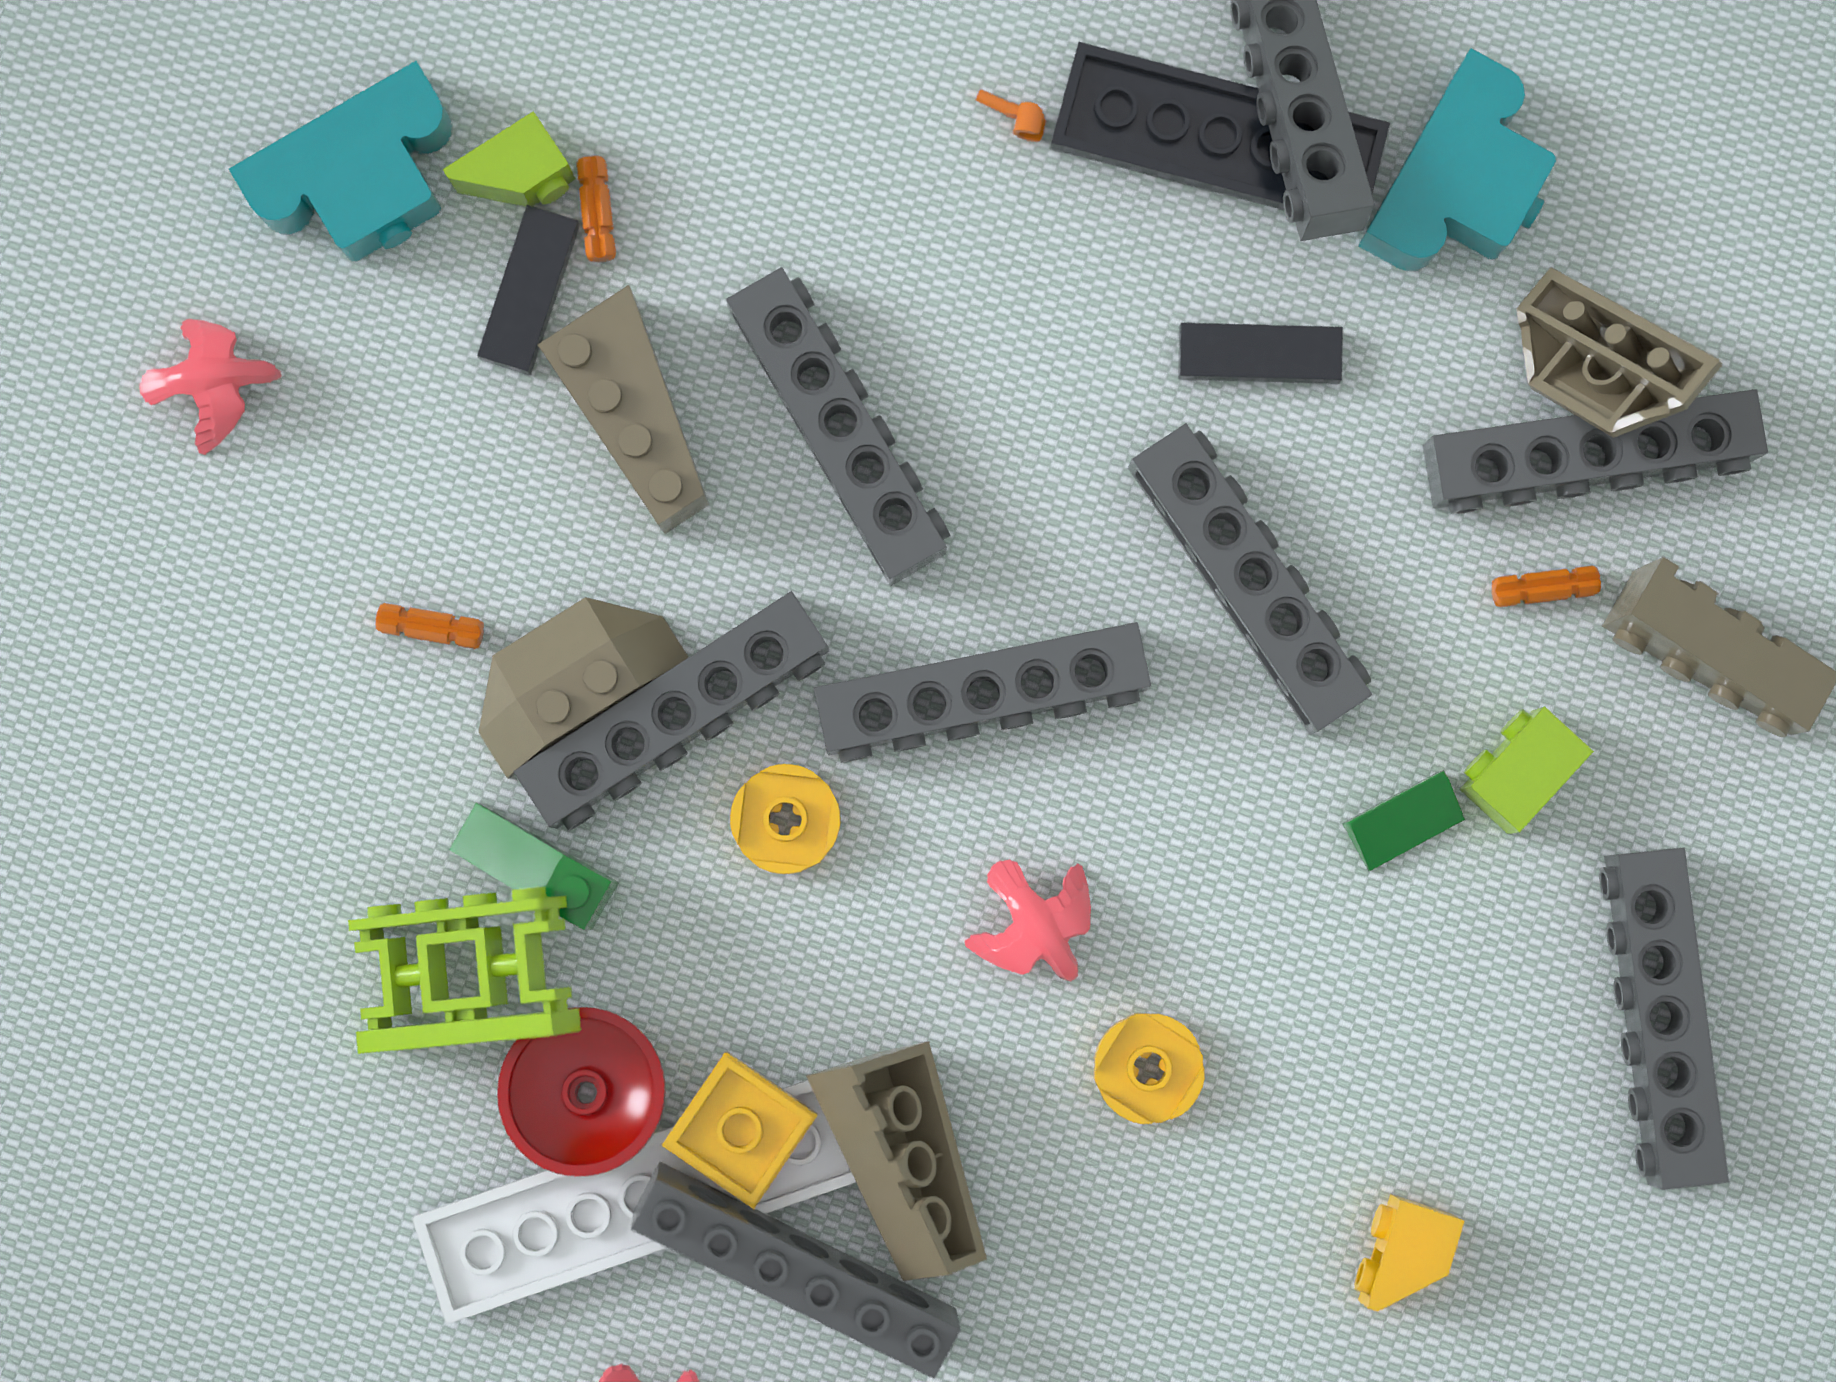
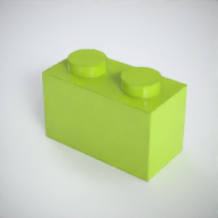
M1545 706L1532 710L1529 714L1524 709H1521L1500 731L1506 738L1493 753H1490L1487 749L1483 750L1463 772L1469 779L1459 790L1507 834L1521 832L1594 752Z

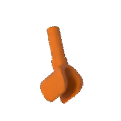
M983 89L978 92L977 102L1003 113L1007 117L1016 119L1013 130L1015 136L1032 142L1041 141L1046 120L1039 105L1033 102H1022L1018 105Z

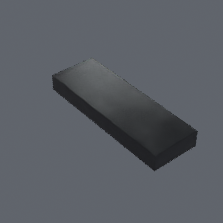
M530 205L526 206L477 353V357L480 360L531 376L540 349L538 344L543 340L580 228L578 220Z
M1181 323L1179 326L1178 380L1339 384L1342 381L1343 327Z

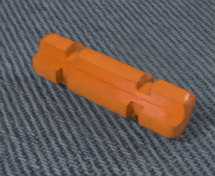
M602 156L582 157L578 159L576 164L578 180L583 185L579 188L583 230L588 234V236L584 237L586 256L590 262L611 261L615 259L616 249L613 234H610L613 231L610 191L608 185L605 184L608 181L607 164Z
M1593 565L1575 567L1570 573L1568 569L1526 573L1521 575L1520 579L1516 575L1501 576L1494 579L1491 585L1492 598L1497 607L1514 606L1520 604L1521 600L1525 604L1564 600L1570 598L1572 594L1576 598L1588 597L1598 594L1601 590L1600 574L1598 568Z
M389 603L380 604L375 622L376 629L381 633L399 636L401 632H404V636L408 638L449 645L451 641H455V645L472 649L480 647L484 634V623L476 618L460 616L459 620H457L453 614L412 607L405 611V607Z

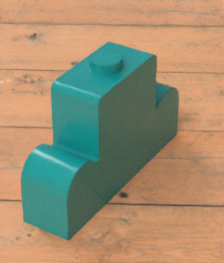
M1472 48L1469 49L1358 247L1398 269L1418 271L1432 261L1443 247L1447 236L1484 257L1494 260L1512 242L1520 226L1526 229L1531 227L1545 203V200L1537 197L1556 163V156L1549 150L1506 127L1521 108L1525 98L1524 85L1516 73Z
M415 60L230 167L229 171L250 207L271 230L280 234L297 233L310 223L313 217V210H316L335 244L350 261L356 262L381 247L391 249L399 246L411 237L412 229L440 213V203L413 160L412 153L431 154L441 150L448 143L452 135V123L449 114Z

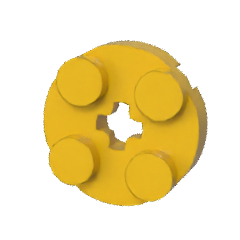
M777 764L755 774L739 789L731 807L730 825L737 845H739L742 853L757 867L772 873L795 874L819 864L834 847L840 831V808L830 786L813 771L798 765ZM789 803L793 805V813L801 816V825L791 827L789 835H780L779 826L770 823L771 813L781 812L782 805Z
M1134 1013L1113 1024L1102 1036L1094 1055V1081L1103 1100L1119 1116L1138 1124L1162 1123L1183 1115L1197 1100L1205 1079L1203 1056L1195 1036L1179 1021L1158 1013ZM1153 1052L1161 1057L1158 1061V1067L1164 1073L1159 1080L1150 1077L1144 1084L1136 1079L1139 1069L1134 1066V1063L1139 1056L1147 1059Z

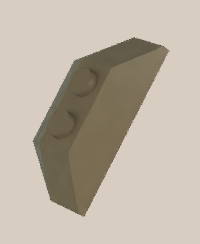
M1552 267L1548 269L1516 308L1518 324L1521 327L1522 349L1530 388L1613 438L1686 410L1723 366L1716 357Z
M585 597L492 655L478 733L506 778L509 779L515 775L513 771L689 657L663 616Z

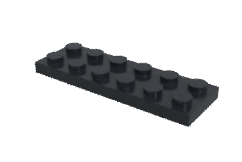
M1078 41L1050 149L1284 210L1283 195L1286 187L1282 173L1276 174L1271 164L1270 144L1273 140L1269 125L1263 126L1258 117V88ZM1349 112L1371 193H1373L1390 122ZM1295 123L1302 130L1314 131L1308 124ZM1308 171L1311 176L1318 180H1328L1321 172Z

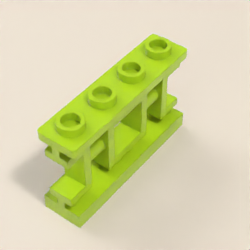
M545 887L511 890L512 901L497 903L496 892L463 896V907L449 908L448 898L414 902V913L402 914L401 904L367 907L368 918L348 920L349 931H359L360 941L354 942L355 953L379 951L384 1005L360 1009L361 1020L367 1019L368 1030L356 1032L358 1054L554 1036L581 1031L579 1008L568 1009L567 998H572L571 987L546 989L541 933L566 930L565 919H559L558 908L567 907L566 896L546 897ZM534 911L535 922L513 924L516 953H503L501 926L479 928L478 917ZM434 922L437 925V933L416 935L418 963L408 964L405 937L384 939L383 928ZM475 940L480 996L449 999L444 943ZM518 975L521 1004L543 1002L544 1012L488 1017L487 1007L508 1004L506 976ZM420 985L423 1013L445 1012V1022L392 1027L391 1017L412 1014L410 986Z

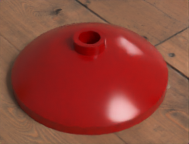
M574 1007L568 1009L579 1008L581 1031L554 1036L516 1039L509 1049L500 1070L497 1101L499 1114L506 1133L516 1148L526 1158L541 1168L556 1174L584 1177L600 1175L624 1165L647 1145L662 1117L665 1105L666 1083L660 1058L652 1043L638 1027L627 1019L607 1010L591 1007ZM591 1082L596 1087L597 1095L592 1102L585 1104L579 1099L578 1091L581 1085Z

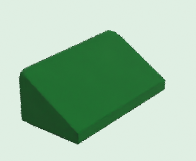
M1443 770L1434 773L1342 824L1367 870L1371 871L1464 821L1465 818L1451 783Z

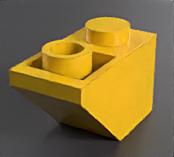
M1390 1194L1387 1206L1380 1204L1374 1215L1371 1236L1377 1239L1371 1259L1364 1257L1356 1274L1354 1288L1360 1291L1358 1301L1366 1308L1379 1312L1448 1276L1465 1221L1454 1214Z

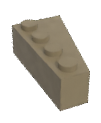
M629 285L538 344L664 534L709 505L639 306Z
M1664 556L1632 572L1602 625L1603 628L1615 634L1612 640L1618 646L1637 655H1642L1644 651L1662 661L1660 668L1668 675L1684 682H1690L1691 679H1694L1710 689L1708 696L1712 700L1733 710H1738L1740 706L1758 716L1755 721L1756 724L1771 734L1785 738L1787 734L1796 735L1810 731L1836 685L1835 670L1785 637L1772 636L1771 640L1767 639L1762 635L1765 627L1761 624L1760 620L1746 611L1732 608L1722 609L1715 604L1718 592L1701 581H1696L1695 584L1677 579L1674 575L1679 566Z
M929 1041L885 1050L807 1075L806 1077L902 1280L908 1281L951 1275L987 1260Z

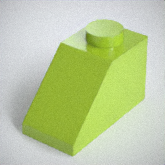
M534 111L442 169L459 194L524 207L527 205L535 206L540 202L546 205L556 201L568 191V184L576 179L568 162Z

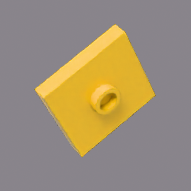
M725 1051L661 1146L746 1205L755 1209L818 1116V1113L737 1057Z

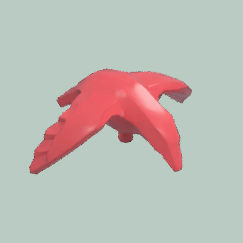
M186 319L182 321L180 328L183 332V337L189 340L191 344L188 359L169 368L147 370L142 375L141 383L139 384L140 395L143 396L145 402L151 405H156L174 395H193L195 403L199 408V422L194 429L196 434L195 445L198 447L200 454L206 455L219 445L234 429L245 411V402L240 396L238 389L249 384L271 383L273 380L280 379L282 374L280 370L275 368V365L267 361L242 359L234 356L233 349L237 341L235 332L208 321Z
M1009 859L995 863L987 874V883L1006 902L1013 923L1005 932L997 935L988 932L970 935L965 940V947L986 961L1018 974L1024 975L1029 973L1039 959H1044L1059 978L1067 981L1076 979L1079 966L1068 941L1074 936L1085 935L1090 930L1091 920L1089 889L1083 866L1077 863L1074 867H1070L1063 878V890L1057 896L1044 900L1030 888L1016 861Z

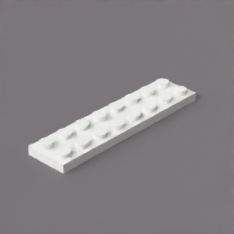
M808 1080L782 1088L818 1113V1116L755 1207V1209L765 1214L856 1183ZM674 1126L655 1132L647 1145L634 1158L612 1171L594 1176L574 1177L545 1170L412 1217L447 1325L666 1249L667 1247L630 1229L634 1209L659 1161L737 1200L739 1199L661 1146Z

